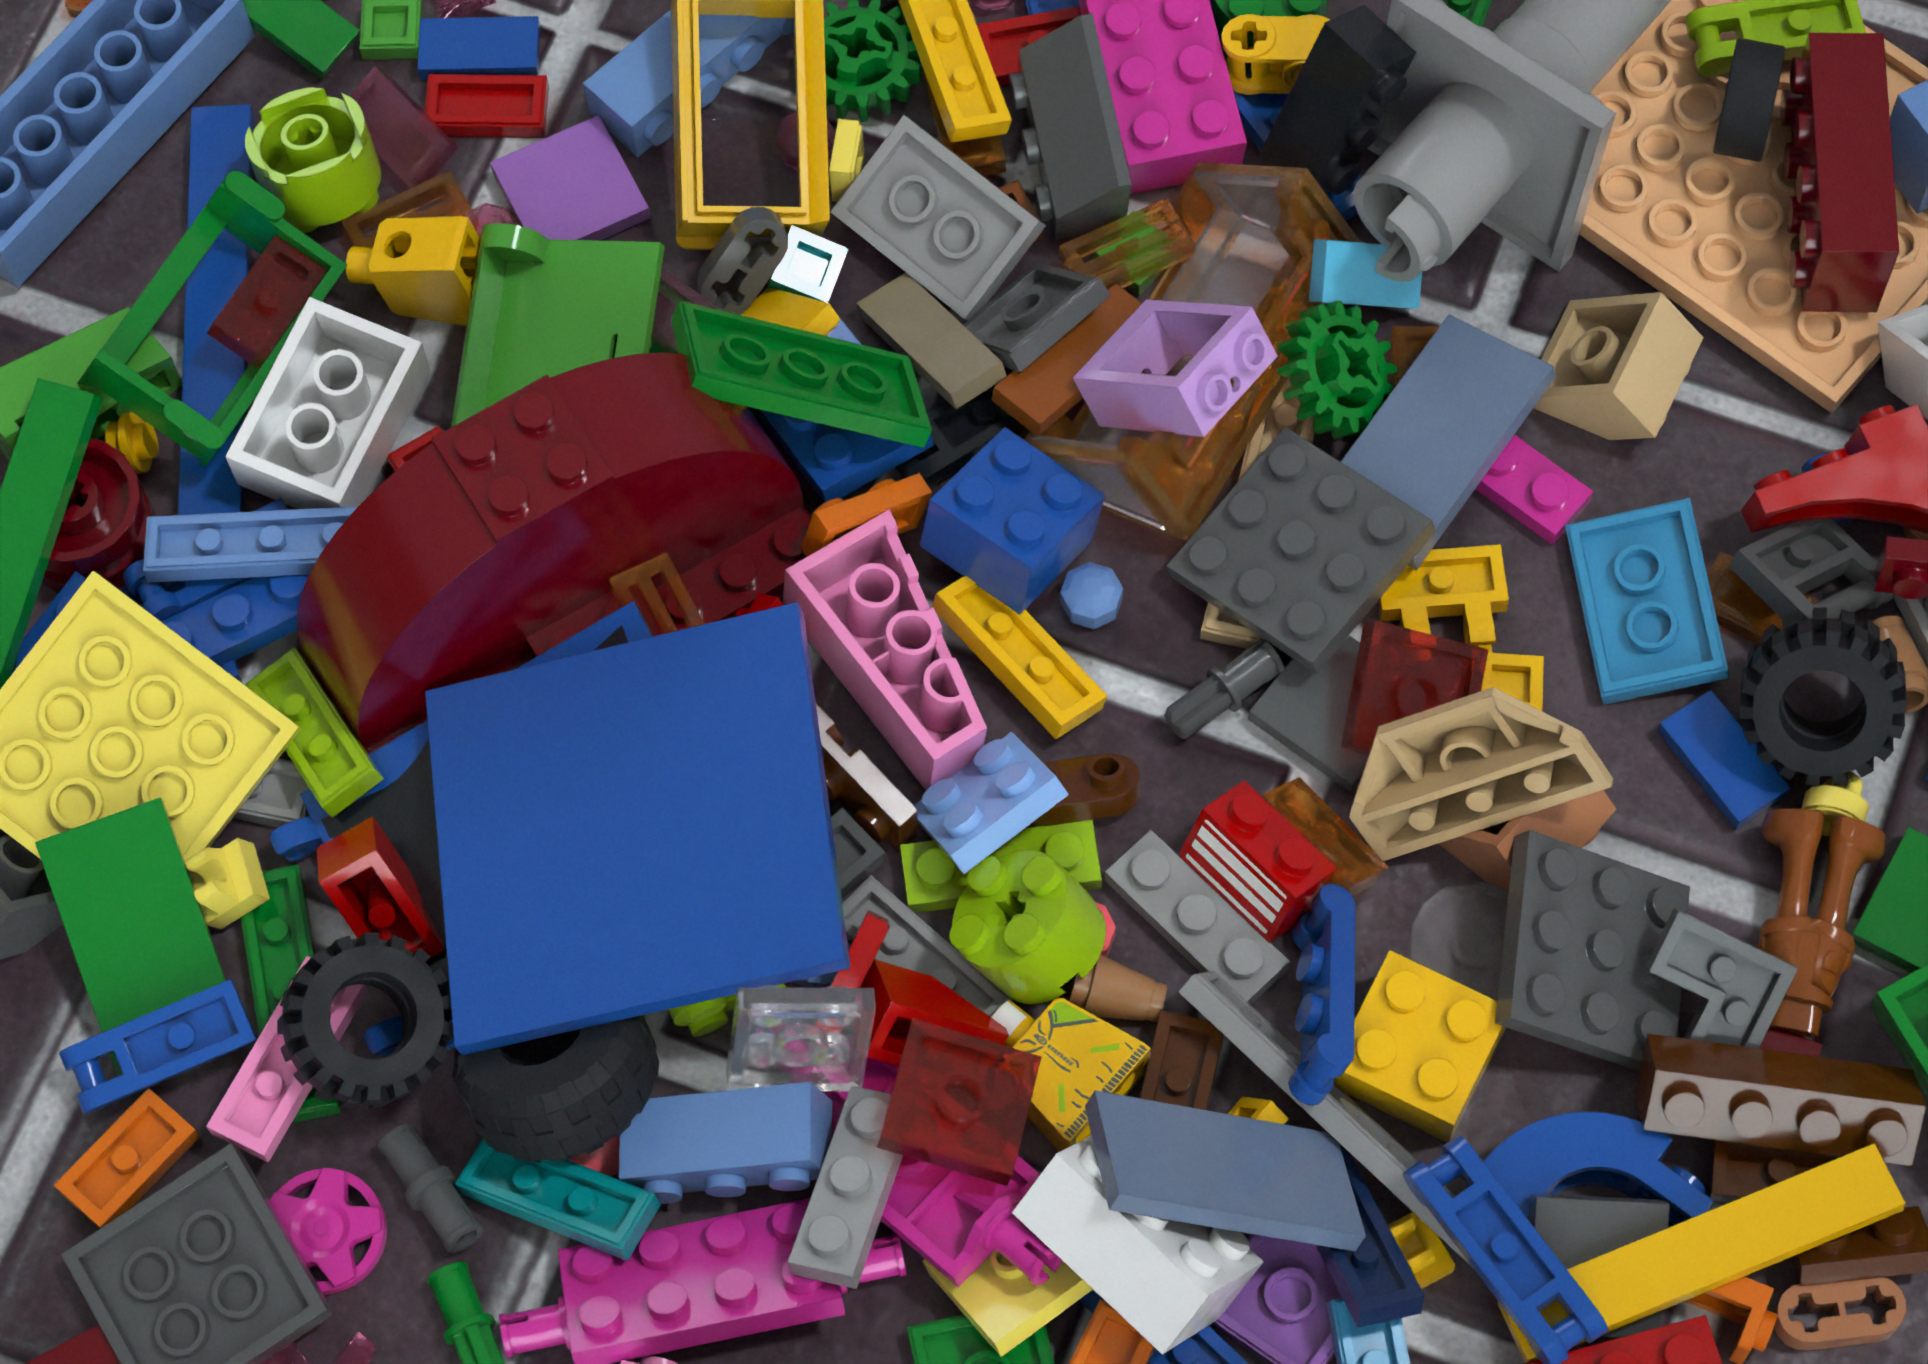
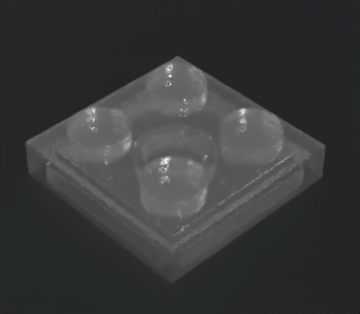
M765 985L758 988H737L726 1067L727 1089L734 1090L809 1081L821 1091H849L851 1086L862 1088L876 1013L874 988H848L840 985L826 988H781L774 985Z

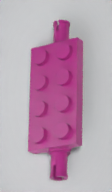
M771 1010L763 1015L764 1019L772 1025L770 1030L760 1021L755 1024L750 1034V1042L755 1047L763 1050L788 1072L787 1080L789 1084L811 1081L832 1100V1137L851 1086L915 1099L918 1114L881 1221L959 1288L983 1261L996 1250L1028 1276V1280L1034 1285H1041L1049 1279V1275L1042 1270L1044 1265L1053 1273L1056 1272L1062 1260L1012 1214L1013 1210L1041 1174L919 1072L864 1057L853 1028L841 1040L824 1043L821 1040L811 1041L785 1019V1016L778 1010Z
M810 1198L646 1231L628 1261L586 1244L558 1249L564 1296L558 1297V1304L511 1314H499V1321L507 1358L514 1357L515 1354L566 1344L567 1349L571 1350L574 1364H610L620 1362L621 1360H630L845 1315L842 1294L848 1293V1290L844 1286L795 1276L790 1271L788 1259ZM892 1233L891 1236L873 1240L858 1284L898 1275L900 1277L907 1276L900 1238L896 1233Z

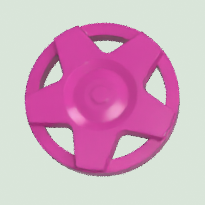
M334 1168L306 1171L290 1179L277 1192H274L270 1198L272 1206L308 1268L313 1266L319 1267L329 1280L317 1282L324 1295L339 1293L357 1285L371 1273L379 1262L387 1240L386 1213L376 1193L354 1174ZM315 1184L308 1198L294 1197L300 1190ZM348 1186L358 1190L367 1200L370 1207L350 1206L348 1202ZM372 1238L366 1255L356 1266L353 1253L354 1246Z

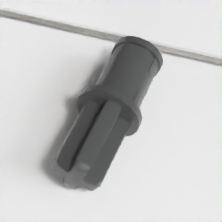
M1259 639L1228 664L1219 669L1211 667L1206 671L1207 679L1167 707L1164 717L1169 727L1179 738L1185 739L1227 709L1233 712L1238 711L1242 708V700L1284 671L1279 655L1268 642L1264 643L1263 639Z

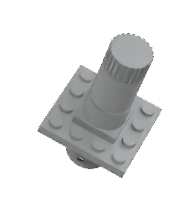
M1392 0L1386 25L1416 51V54L1404 75L1407 78L1405 89L1387 107L1381 119V122L1384 124L1383 130L1375 142L1367 148L1378 155L1379 158L1357 181L1353 193L1355 207L1362 222L1370 233L1387 248L1384 254L1377 260L1375 272L1394 281H1411L1421 271H1427L1432 266L1445 263L1480 222L1559 272L1573 255L1616 112L1604 106L1591 92L1672 0H1525L1511 17L1502 21L1493 32L1469 21L1450 9L1442 0Z

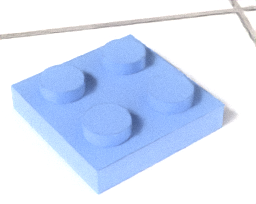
M1010 732L1004 738L993 740L984 745L975 754L973 761L951 778L939 780L931 785L923 794L922 800L916 803L914 807L918 810L917 821L961 872L965 874L1069 794L1056 775L1013 732Z

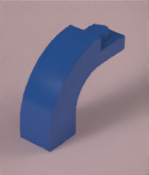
M1574 1112L1539 1120L1509 1136L1483 1161L1528 1220L1531 1193L1558 1195L1566 1190L1581 1186L1607 1187L1634 1199L1664 1200L1670 1204L1669 1226H1674L1708 1212L1714 1201L1704 1194L1706 1191L1704 1185L1690 1172L1677 1166L1669 1169L1661 1163L1673 1141L1672 1138L1662 1132L1643 1130L1642 1122L1609 1113Z

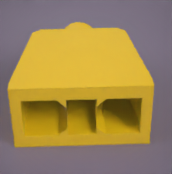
M469 217L386 218L379 224L373 247L352 246L349 249L346 258V275L351 283L374 284L391 312L399 316L467 326L480 236Z

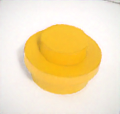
M133 412L123 413L118 421L107 425L105 433L106 443L125 455L136 474L148 472L152 465V458L157 457L159 450L154 427L144 422L143 419Z

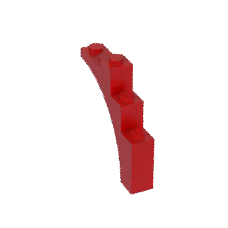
M1915 404L1896 412L1892 405L1882 406L1870 411L1857 420L1859 427L1844 445L1845 449L1835 450L1818 458L1811 464L1812 470L1791 477L1789 470H1783L1771 474L1754 484V493L1741 509L1750 533L1795 521L1853 518L1898 524L1928 534V426L1918 405Z

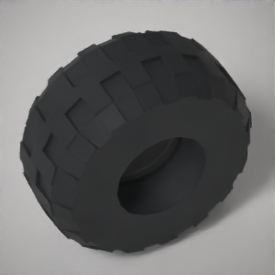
M641 1015L467 1055H462L456 1049L452 1077L453 1084L470 1122L489 1147L498 1153L502 1152L513 1156V1158L540 1163L541 1160H552L560 1162L571 1160L573 1156L585 1152L589 1154L603 1147L605 1142L616 1135H621L631 1126L632 1119L637 1113L642 1112L653 1091V1085L659 1071V1059L651 1030L644 1016Z

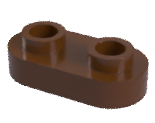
M1102 753L1043 762L1056 775L1069 795L1032 822L1031 825L1051 826L1113 817L1130 811L1138 803L1141 796L1140 776L1137 765L1131 759L1114 753Z

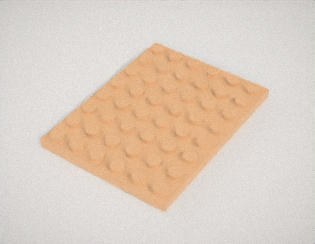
M1672 0L1591 92L1604 106L1616 112L1579 235L1662 292L1669 299L1827 411L1833 413L1882 357L1878 321L1928 304V208L1917 214L1895 185L1899 254L1877 312H1802L1801 288H1792L1790 284V259L1792 251H1798L1797 234L1788 233L1786 222L1788 199L1790 196H1795L1794 180H1785L1783 172L1785 144L1792 142L1791 126H1782L1780 121L1781 95L1783 89H1790V67L1792 60L1783 61L1762 160L1757 162L1715 154L1713 148L1730 70L1715 77H1703L1698 74L1694 60V53L1698 50L1696 41L1691 40L1688 36L1685 17L1697 8L1748 0ZM1864 25L1866 33H1876ZM1735 31L1722 32L1720 34L1721 41L1737 39ZM1884 39L1889 114L1891 116L1897 96L1928 79V68Z

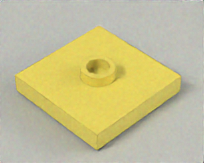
M996 1250L958 1288L926 1259L923 1260L929 1275L1001 1357L1093 1290L1063 1261L1055 1273L1044 1265L1042 1270L1049 1275V1279L1041 1285H1034L1028 1280V1276Z

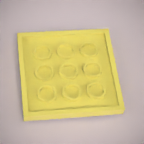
M92 571L0 689V829L40 858L35 844L36 841L161 797L184 861H186L203 849L212 846L302 728L97 572Z

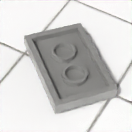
M905 115L902 116L831 210L833 215L967 321L988 303L1046 227L1044 223Z

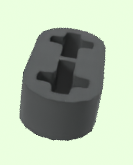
M751 207L742 211L732 221L701 266L697 275V289L705 307L740 315L751 306L788 250L786 230L780 216L773 210L765 207ZM765 228H768L771 242L768 245L764 242H758L750 251L751 246L747 234L751 231L754 234L760 235ZM735 273L734 280L738 290L735 293L725 290L720 296H717L713 284L716 281L727 283Z

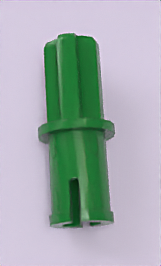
M455 1262L432 1272L428 1276L427 1281L430 1288L433 1289L447 1326L443 1337L446 1344L454 1345L460 1363L505 1364L491 1330L496 1325V1321L492 1314H485L469 1274L470 1269L467 1262Z

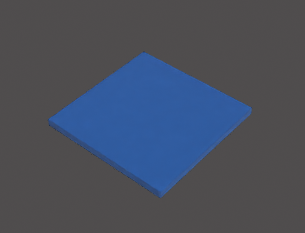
M798 602L425 691L454 1046L462 1055L851 968L805 618Z

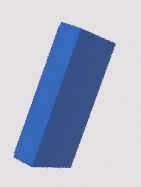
M539 17L420 18L418 52L420 80H428V74L539 75L541 35Z
M1712 690L1660 722L1657 732L1735 830L1788 796L1791 789L1789 785L1778 774L1771 763L1766 766L1757 757L1756 744H1748L1743 728Z

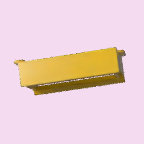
M671 0L676 243L685 250H713L732 221L742 211L751 207H765L773 210L780 216L786 233L793 225L821 237L830 221L823 0ZM699 15L794 18L799 207L703 206ZM765 228L760 235L750 231L747 237H770L768 228Z

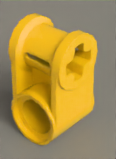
M1246 14L1231 19L1224 26L1221 38L1223 50L1228 55L1225 61L1233 90L1246 95L1260 93L1289 94L1324 23L1330 19L1312 14L1298 17ZM1248 31L1253 32L1254 47H1248ZM1245 63H1251V78L1246 77Z

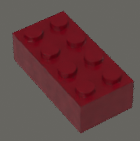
M1808 33L1802 56L1792 58L1790 89H1783L1780 102L1781 125L1791 126L1792 142H1787L1784 148L1785 180H1794L1795 196H1790L1787 203L1788 233L1797 234L1798 251L1793 250L1790 259V284L1792 288H1801L1802 312H1877L1899 254L1884 33Z

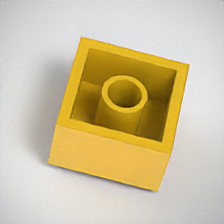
M1389 950L1354 1020L1353 1061L1340 1077L1334 1078V1083L1346 1094L1434 1137L1449 1142L1452 1140L1506 1029L1504 1026L1495 1024L1497 1001Z

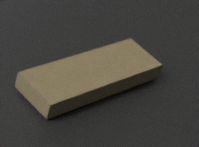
M906 272L856 303L861 319L898 354L909 356L913 369L955 409L985 392L1007 376L1002 361Z

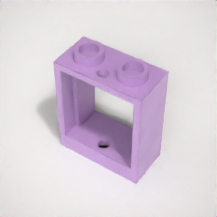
M1146 299L1078 371L1073 380L1095 420L1101 427L1205 437L1278 355L1251 306ZM1183 355L1194 356L1176 376L1166 375ZM1231 378H1233L1234 381L1233 388L1230 382Z

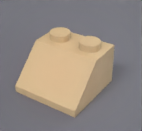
M1662 292L1570 300L1541 360L1554 366L1556 377L1534 409L1607 440L1656 438L1660 427L1666 420L1667 413L1684 377L1690 370L1691 363L1704 337Z

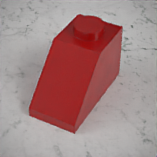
M374 816L317 847L318 882L357 938L363 933H379V939L388 940L394 935L407 940L404 947L408 950L415 952L420 947L431 957L445 950L444 942L408 866Z
M875 959L847 1012L864 1057L980 1089L1009 1036L1004 1026L933 976Z

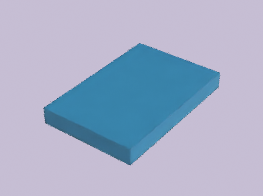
M1690 498L1565 525L1603 705L1730 678Z

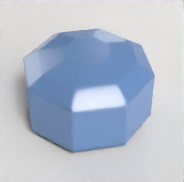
M1092 562L1085 563L1068 571L1060 592V604L1071 623L1091 629H1096L1115 620L1123 600V587L1113 569Z

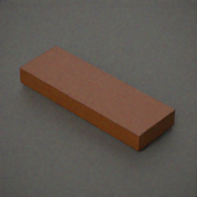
M1114 284L1108 290L1111 295L1022 372L1013 370L993 388L992 401L1037 437L1083 398L1073 377L1142 304L1118 284Z

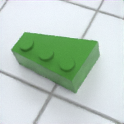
M129 307L0 367V453L8 463L10 462L38 378L94 393L103 398L90 439L105 442L107 425L118 421L123 413L131 412L97 387L77 383L129 312ZM149 331L126 363V366L167 395H170L182 386V380L172 357Z

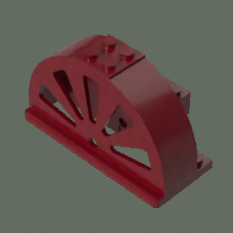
M659 352L634 354L603 360L550 378L548 375H545L431 438V444L403 464L380 484L336 531L313 566L301 593L297 610L298 644L308 664L366 752L370 754L428 720L425 691L515 670L632 601L637 604L652 635L657 636L732 618L733 616L736 617L735 613L737 610L750 608L759 593L776 597L783 595L785 569L806 558L800 547L811 522V515L804 506L799 481L749 407L714 399L692 387L685 354Z

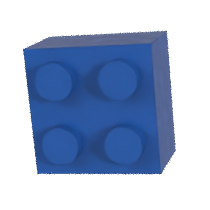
M1004 427L930 499L920 547L961 575L968 576L976 582L977 586L1018 614H1021L1093 541L1105 494Z

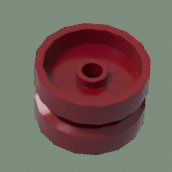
M89 439L42 580V584L56 593L61 591L75 571L86 578L92 571H95L119 589L125 584L123 581L125 570L136 561L144 559L147 517L155 516V512L144 493L143 486L125 455L104 441Z

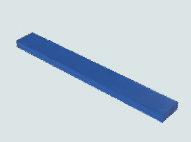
M251 104L191 107L187 230L229 172L240 171L253 180V168L245 148L246 132L249 126L253 132L255 125V114ZM225 229L221 231L190 274L185 286L182 402L209 421L248 367L251 248ZM247 410L224 444L205 467L199 464L201 462L199 458L180 446L178 515L244 512L245 487L237 484L225 456L247 416Z

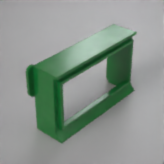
M231 171L224 178L77 383L97 387L201 460L199 464L205 467L224 444L258 395L308 298L311 297L322 302L347 267V264L283 219L285 205L279 198L244 173ZM225 229L304 285V287L209 421L184 402L173 399L127 367L126 363L218 235Z

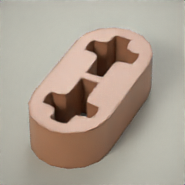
M1886 1277L1807 1286L1797 1284L1787 1289L1778 1300L1773 1311L1778 1314L1774 1330L1785 1345L1796 1350L1811 1351L1877 1343L1888 1339L1901 1325L1906 1314V1299L1902 1290ZM1867 1293L1873 1294L1876 1304H1887L1889 1311L1885 1312L1879 1324H1873L1869 1314L1857 1313L1847 1315L1846 1309L1860 1306ZM1799 1301L1806 1302L1809 1312L1832 1311V1317L1819 1319L1812 1332H1805L1802 1322L1790 1321L1789 1315L1793 1314Z

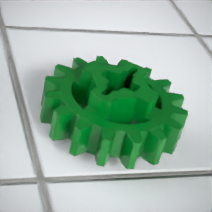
M848 0V8L839 10L832 1L826 3L827 17L824 19L826 107L831 103L835 105L836 119H844L849 109L857 110L861 122L868 121L869 109L877 107L885 116L890 115V100L894 97L899 101L907 103L910 100L909 84H920L921 61L907 23L903 24L902 9L896 6L885 14L881 12L880 0H872L868 8L859 7L858 0ZM793 54L794 69H795V54Z
M1334 301L1326 305L1320 304L1299 312L1300 319L1289 322L1285 326L1291 339L1278 343L1277 349L1288 357V364L1278 367L1277 373L1283 377H1288L1291 386L1286 389L1283 395L1285 399L1297 398L1300 402L1296 414L1300 421L1314 417V433L1318 435L1331 431L1334 439H1340L1362 433L1383 405L1384 400L1394 390V387L1387 383V376L1396 373L1397 366L1385 362L1383 355L1391 348V344L1389 341L1378 342L1374 336L1378 328L1376 320L1364 324L1361 323V308L1357 305L1344 309L1342 301Z

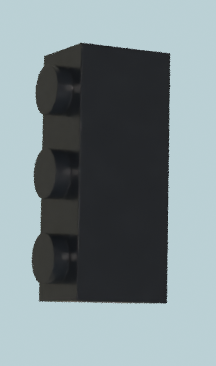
M1362 5L1325 22L1258 158L1307 204L1330 193L1339 195L1346 191L1360 174L1361 169L1358 163L1365 149L1375 142L1383 130L1384 124L1381 122V119L1387 107L1405 89L1407 78L1404 75L1416 51L1366 5Z

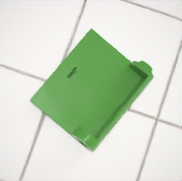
M506 223L484 225L480 238L451 427L545 375H548L550 378L603 360L649 353L665 246L661 242L547 239L539 232L519 225Z

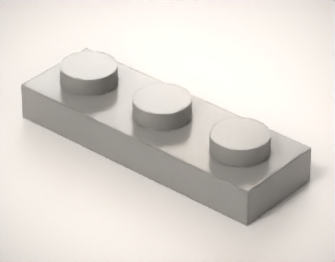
M1152 830L1147 832L1105 871V882L1200 973L1215 971L1250 1005L1289 970L1290 961L1275 946L1266 941Z
M856 1086L850 1087L788 1259L792 1275L857 1289L918 1114L915 1099Z

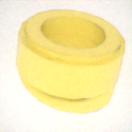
M1847 772L1848 783L1834 786L1833 779L1830 777L1823 785L1811 787L1805 792L1801 809L1819 811L1824 815L1825 820L1822 831L1824 836L1829 835L1830 824L1836 817L1846 816L1866 821L1869 806L1866 800L1861 797L1863 788L1861 777L1854 772Z

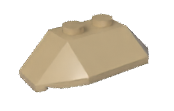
M1492 687L1378 726L1351 806L1349 818L1379 860L1383 862L1611 788L1613 777L1582 731Z

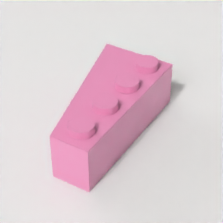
M890 509L785 569L783 605L798 602L804 612L809 642L926 791L937 781L951 778L973 761L975 754L984 746L987 727L957 659L952 658L942 635L943 627L934 607H929L918 582V571L910 553L906 554L897 534L898 526Z

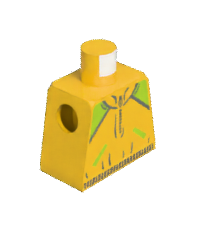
M1058 997L1054 999L1037 1020L1011 1000L1004 1002L991 1017L1004 1026L1009 1034L1004 1044L1009 1051L998 1065L999 1083L1059 1152L1092 1136L1085 1105L1094 1090L1127 1096L1146 1074L1151 1054L1149 1046L1064 998Z

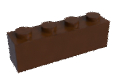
M1648 1033L1635 1090L1643 1130L1840 1157L1875 1143L1885 1163L1912 1166L1926 1110V1104L1913 1069Z

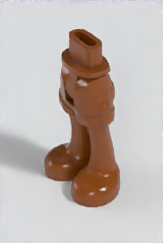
M1778 809L1770 811L1765 815L1762 834L1769 844L1782 850V883L1775 916L1772 919L1765 920L1761 925L1757 947L1792 963L1798 970L1769 1028L1777 1027L1806 1039H1816L1819 1034L1822 1014L1828 1013L1832 1009L1833 1001L1831 998L1838 986L1841 975L1852 966L1855 942L1854 937L1846 932V923L1851 892L1857 872L1862 864L1873 863L1882 858L1885 851L1886 835L1876 826L1856 818L1840 816L1832 820L1827 841V851L1829 853L1828 866L1816 918H1810L1807 916L1813 865L1817 847L1821 840L1825 817L1821 812L1809 809Z

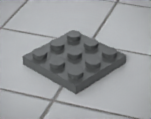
M1284 427L1166 567L1171 578L1317 674L1436 531L1430 518Z
M1532 830L1514 836L1495 1024L1640 1071L1647 1033L1677 1037L1681 986L1649 972L1645 965L1673 908L1688 914L1690 886Z
M232 1143L61 1254L121 1364H260L335 1314L240 1148Z

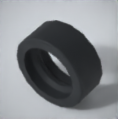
M1743 38L1736 40L1713 148L1715 154L1757 162L1762 160L1786 50L1784 46Z

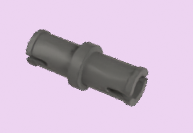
M402 1124L388 1132L380 1140L378 1150L386 1157L407 1188L404 1196L413 1210H421L444 1243V1248L448 1253H458L470 1247L482 1236L484 1227L480 1221H477L456 1190L455 1182L457 1179L448 1166L439 1165L418 1134L414 1124Z

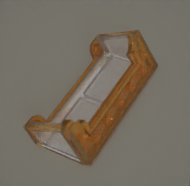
M1197 162L1181 188L1177 200V211L1180 223L1188 233V236L1148 300L1251 306L1278 355L1205 437L1179 435L1174 432L1158 430L1150 432L1101 427L1098 425L1086 402H1084L1073 422L1063 415L1039 437L1031 431L1026 437V442L1104 493L1103 509L1172 538L1189 540L1199 528L1288 379V377H1283L1277 373L1278 367L1288 364V357L1277 349L1278 343L1291 339L1285 326L1289 322L1300 319L1299 312L1320 304H1328L1309 301L1314 239L1361 242L1307 168ZM1183 355L1166 375L1176 376L1194 356ZM1231 378L1230 382L1233 388L1234 381L1233 378Z

